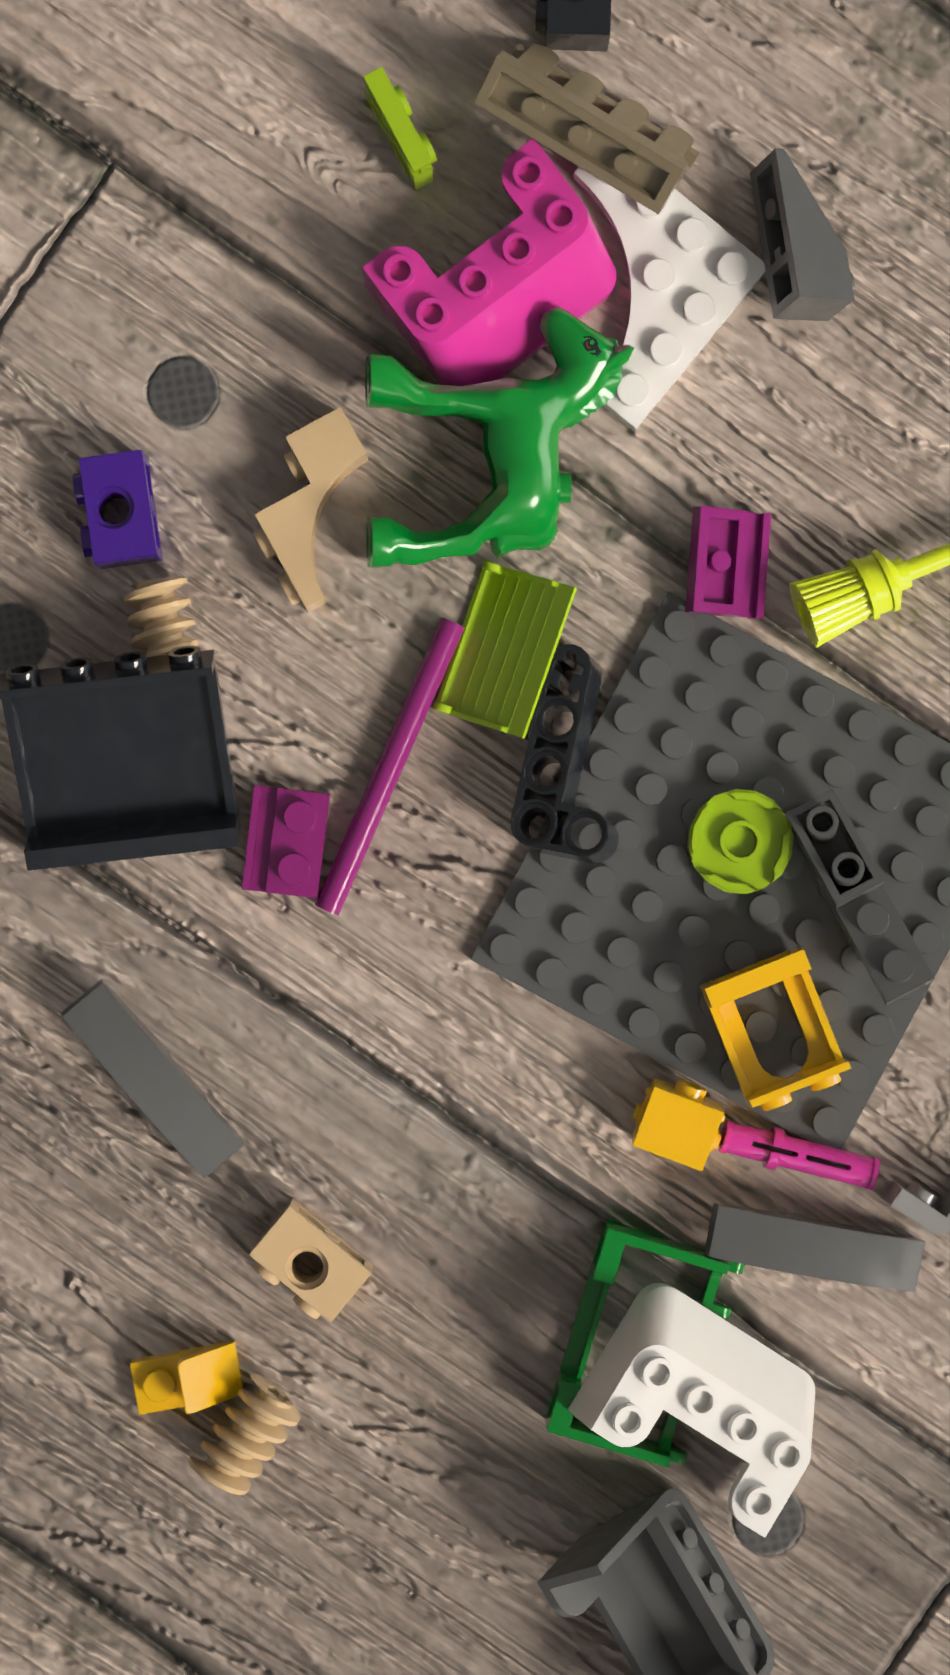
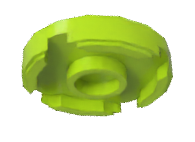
M733 789L712 796L698 808L688 828L687 849L692 866L706 883L724 892L748 894L767 887L783 874L792 857L793 833L786 815L774 800L757 791Z

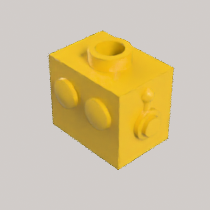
M654 1077L651 1086L645 1090V1100L641 1104L637 1103L632 1116L636 1124L632 1133V1146L703 1171L709 1152H712L713 1148L717 1149L722 1135L719 1134V1126L725 1120L723 1103L706 1097L707 1089L693 1082L678 1079L676 1085Z

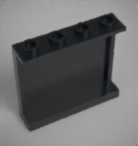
M181 646L170 650L168 655L147 657L144 652H128L116 656L114 661L93 663L89 658H74L62 662L60 667L39 669L35 664H21L7 669L6 673L0 674V699L2 700L28 838L24 849L27 871L239 847L241 825L214 649L201 651L198 646Z

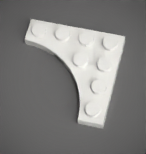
M578 167L574 172L573 179L589 193L601 208L613 230L616 231L626 258L630 311L623 345H630L634 347V350L628 362L622 365L621 373L623 378L615 391V396L609 399L607 404L603 406L635 431L766 272L765 264L676 189L673 190L665 207L658 215L586 170Z

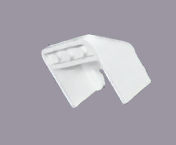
M653 1283L643 1288L636 1296L569 1406L568 1411L590 1430L620 1447H631L639 1444L648 1436L662 1411L665 1410L740 1457L746 1463L730 1489L728 1510L739 1522L765 1538L810 1462L815 1386L807 1372L684 1293L665 1283Z

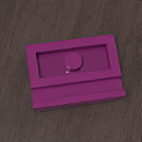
M702 505L693 507L685 612L748 619L764 618L771 524L770 513H751L744 510Z
M254 785L242 890L309 898L319 897L331 794Z

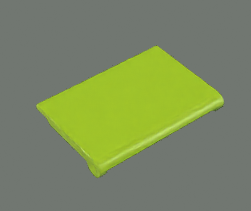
M483 560L482 570L462 625L465 629L450 660L432 709L525 739L577 588Z

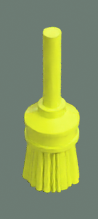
M950 542L906 561H903L901 557L889 560L877 549H874L859 559L854 557L847 560L846 568L789 583L792 603L802 629L805 630V634L811 643L817 648L866 619L874 621L879 619L880 615L889 611L893 613L900 610L902 591L912 587V580L950 565Z

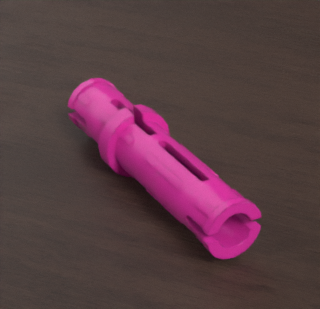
M726 1120L723 1125L722 1136L718 1146L720 1153H730L763 1162V1168L775 1170L777 1166L821 1178L861 1186L868 1190H872L877 1181L880 1160L877 1157H867L828 1145L786 1136L784 1129L776 1127L766 1131L736 1124L730 1120ZM758 1142L790 1150L792 1154L788 1155L752 1146V1143ZM810 1155L845 1164V1167L839 1168L807 1160L806 1156Z

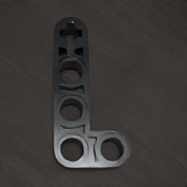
M564 644L556 648L539 696L512 811L511 830L514 837L520 843L539 853L588 863H601L608 860L617 849L619 835L616 827L600 813L591 809L576 807L574 804L600 691L602 672L595 660L582 647L574 644ZM578 664L584 669L582 675H573L571 681H569L564 676L566 670L573 671ZM570 692L578 699L577 702L569 699ZM563 712H571L573 714L571 729L565 734L553 735V720ZM560 763L562 767L560 780L553 786L542 787L540 775L543 769L549 764ZM540 814H548L550 818L549 831L539 839H532L529 834L531 821ZM590 824H599L602 830V837L599 843L593 848L582 849L579 843L581 831Z

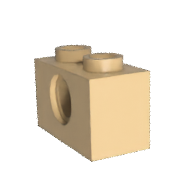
M294 1198L255 1243L249 1254L256 1260L253 1268L260 1276L275 1286L281 1281L297 1294L293 1301L301 1310L314 1319H318L322 1315L329 1322L334 1320L372 1274L373 1264ZM302 1252H313L322 1260L323 1269L316 1275H304L296 1269L294 1258Z

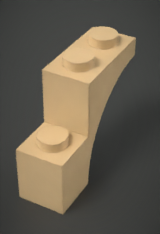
M342 407L333 410L285 437L291 451L283 455L297 483L307 478L310 484L255 514L261 525L260 528L253 531L257 542L267 559L277 555L283 565L286 574L278 577V580L291 604L294 606L302 601L308 612L327 603L317 578L314 556L315 536L321 514L339 484L355 469L368 461L367 453Z

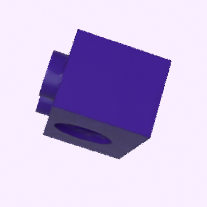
M141 449L79 458L81 473L73 474L72 479L77 505H85L88 525L80 526L81 544L85 558L93 557V563L100 569L163 561L149 458ZM114 498L126 499L129 504L127 517L117 524L107 523L103 516L105 505Z

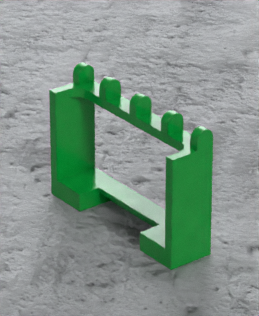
M605 1220L546 1413V1430L550 1433L669 1468L670 1462L685 1464L688 1453L680 1448L671 1446L678 1419L668 1412L665 1414L657 1442L645 1438L635 1446L620 1447L590 1430L579 1419L573 1417L574 1415L568 1411V1408L582 1387L581 1379L610 1284H614L625 1244L709 1269L699 1304L724 1319H729L732 1308L714 1302L723 1274L727 1275L728 1271L742 1274L745 1264L710 1258L704 1255V1249Z

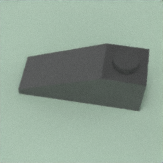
M775 148L750 172L773 319L829 321L855 300V282L853 274L850 272L847 250L785 149Z

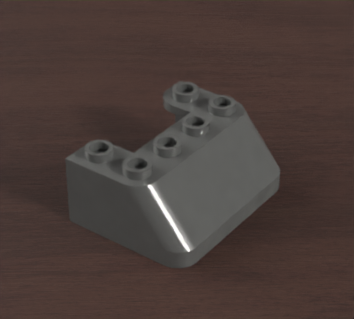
M669 1489L653 1494L584 1534L537 1581L552 1609L562 1617L570 1618L581 1615L594 1602L635 1675H770L772 1672L774 1650L767 1633L689 1499L679 1490Z

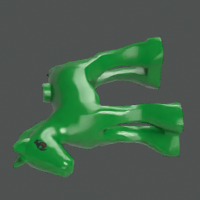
M556 306L542 314L539 328L557 366L553 374L541 379L502 378L491 382L465 386L436 385L419 380L390 355L369 353V357L366 356L365 359L366 408H388L410 415L457 416L478 421L483 425V451L489 467L493 490L464 521L441 531L414 532L391 518L367 517L366 554L368 568L389 567L396 563L418 565L442 557L475 555L482 544L488 540L490 541L492 553L497 559L504 554L518 549L540 551L549 546L558 532L560 504H570L572 493L570 472H559V433L564 428L572 427L584 418H588L590 413L596 412L598 408L606 405L607 401L615 396V391L623 378L621 373L622 365L628 362L634 347L630 345L619 346L616 339L607 338L570 312Z

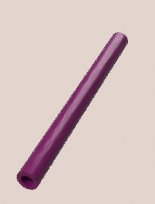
M440 618L315 906L336 915L340 914L465 629L463 626L448 619Z

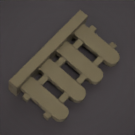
M519 43L512 55L502 50L496 56L474 103L659 215L673 190L684 176L686 167L689 166L691 168L700 153L692 148L694 143L692 136L676 126H667L664 130L647 121L649 116L648 110L632 99L624 98L618 103L602 93L604 85L594 75L578 71L573 76L557 66L559 62L558 55L543 45L532 44L527 48Z

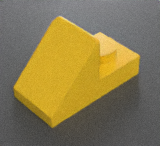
M235 1340L135 1358L130 1362L139 1415L185 1407L186 1414H191L237 1397L238 1391L244 1389Z

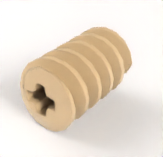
M187 577L157 578L132 584L130 587L136 589L123 597L125 606L140 609L127 618V624L129 627L144 629L143 632L134 636L130 641L134 648L148 650L146 652L147 657L168 655L170 650L181 646L199 645L198 639L187 638L182 635L184 630L196 624L195 619L179 616L178 613L179 610L192 604L191 598L176 596L174 591L188 583Z
M253 1373L250 1375V1378L257 1386L258 1391L253 1393L240 1389L237 1393L246 1406L244 1410L229 1405L225 1409L226 1414L234 1424L228 1427L216 1422L212 1428L220 1438V1443L216 1444L204 1439L201 1442L200 1447L209 1457L207 1461L192 1456L188 1461L190 1467L205 1481L221 1490L236 1495L247 1494L251 1487L248 1477L256 1478L260 1476L263 1471L261 1460H271L275 1455L276 1450L273 1443H284L287 1439L288 1432L285 1425L290 1427L296 1426L301 1418L298 1409L284 1391L267 1378Z

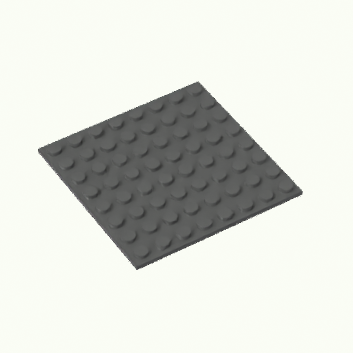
M668 591L589 737L574 804L576 807L587 808L600 813L616 827L619 839L615 853L608 860L601 863H588L543 854L529 849L470 960L805 1140L842 1149L932 982L885 1005L862 961H858L838 924L794 833L792 857L783 874L763 889L748 894L724 892L706 883L694 869L687 849L688 828L700 806L712 796L729 790L757 791L774 800L786 815V812L834 789L884 879L883 886L935 977L950 949V743L713 615L685 612L686 601ZM547 815L535 839L543 837L549 831V815ZM590 824L581 831L579 843L582 849L593 848L599 843L602 837V830L599 824ZM794 947L804 949L812 968L808 970L841 1054L844 1059L849 1061L851 1069L839 1073L841 1081L831 1087L812 1092L810 1086H806L790 1093L792 1097L791 1102L769 1111H762L760 1105L751 1108L746 1103L699 985ZM778 982L734 1000L762 1068L770 1075L777 1077L792 1076L798 1072L806 1062L808 1049L783 982Z

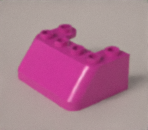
M533 138L511 154L502 168L501 179L503 188L521 212V215L437 278L420 254L406 246L390 247L362 267L365 287L440 385L465 386L504 378L547 345L539 328L543 313L559 306L578 319H582L608 299L614 289L616 282L615 266L584 203Z

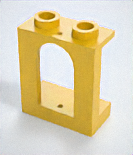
M794 947L699 985L744 1099L751 1108L760 1105L762 1111H769L791 1102L792 1097L790 1093L806 1086H810L812 1092L831 1087L841 1081L839 1073L851 1069L849 1061L844 1059L809 974L808 970L812 968L804 949ZM781 981L805 1037L808 1049L807 1059L803 1067L792 1076L786 1077L772 1076L762 1068L734 1002L738 998Z

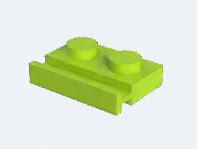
M382 66L364 75L366 100L414 190L416 191L433 182V167L431 164L437 161V157L425 133L421 132L418 134L409 118L413 113L399 85L392 86Z

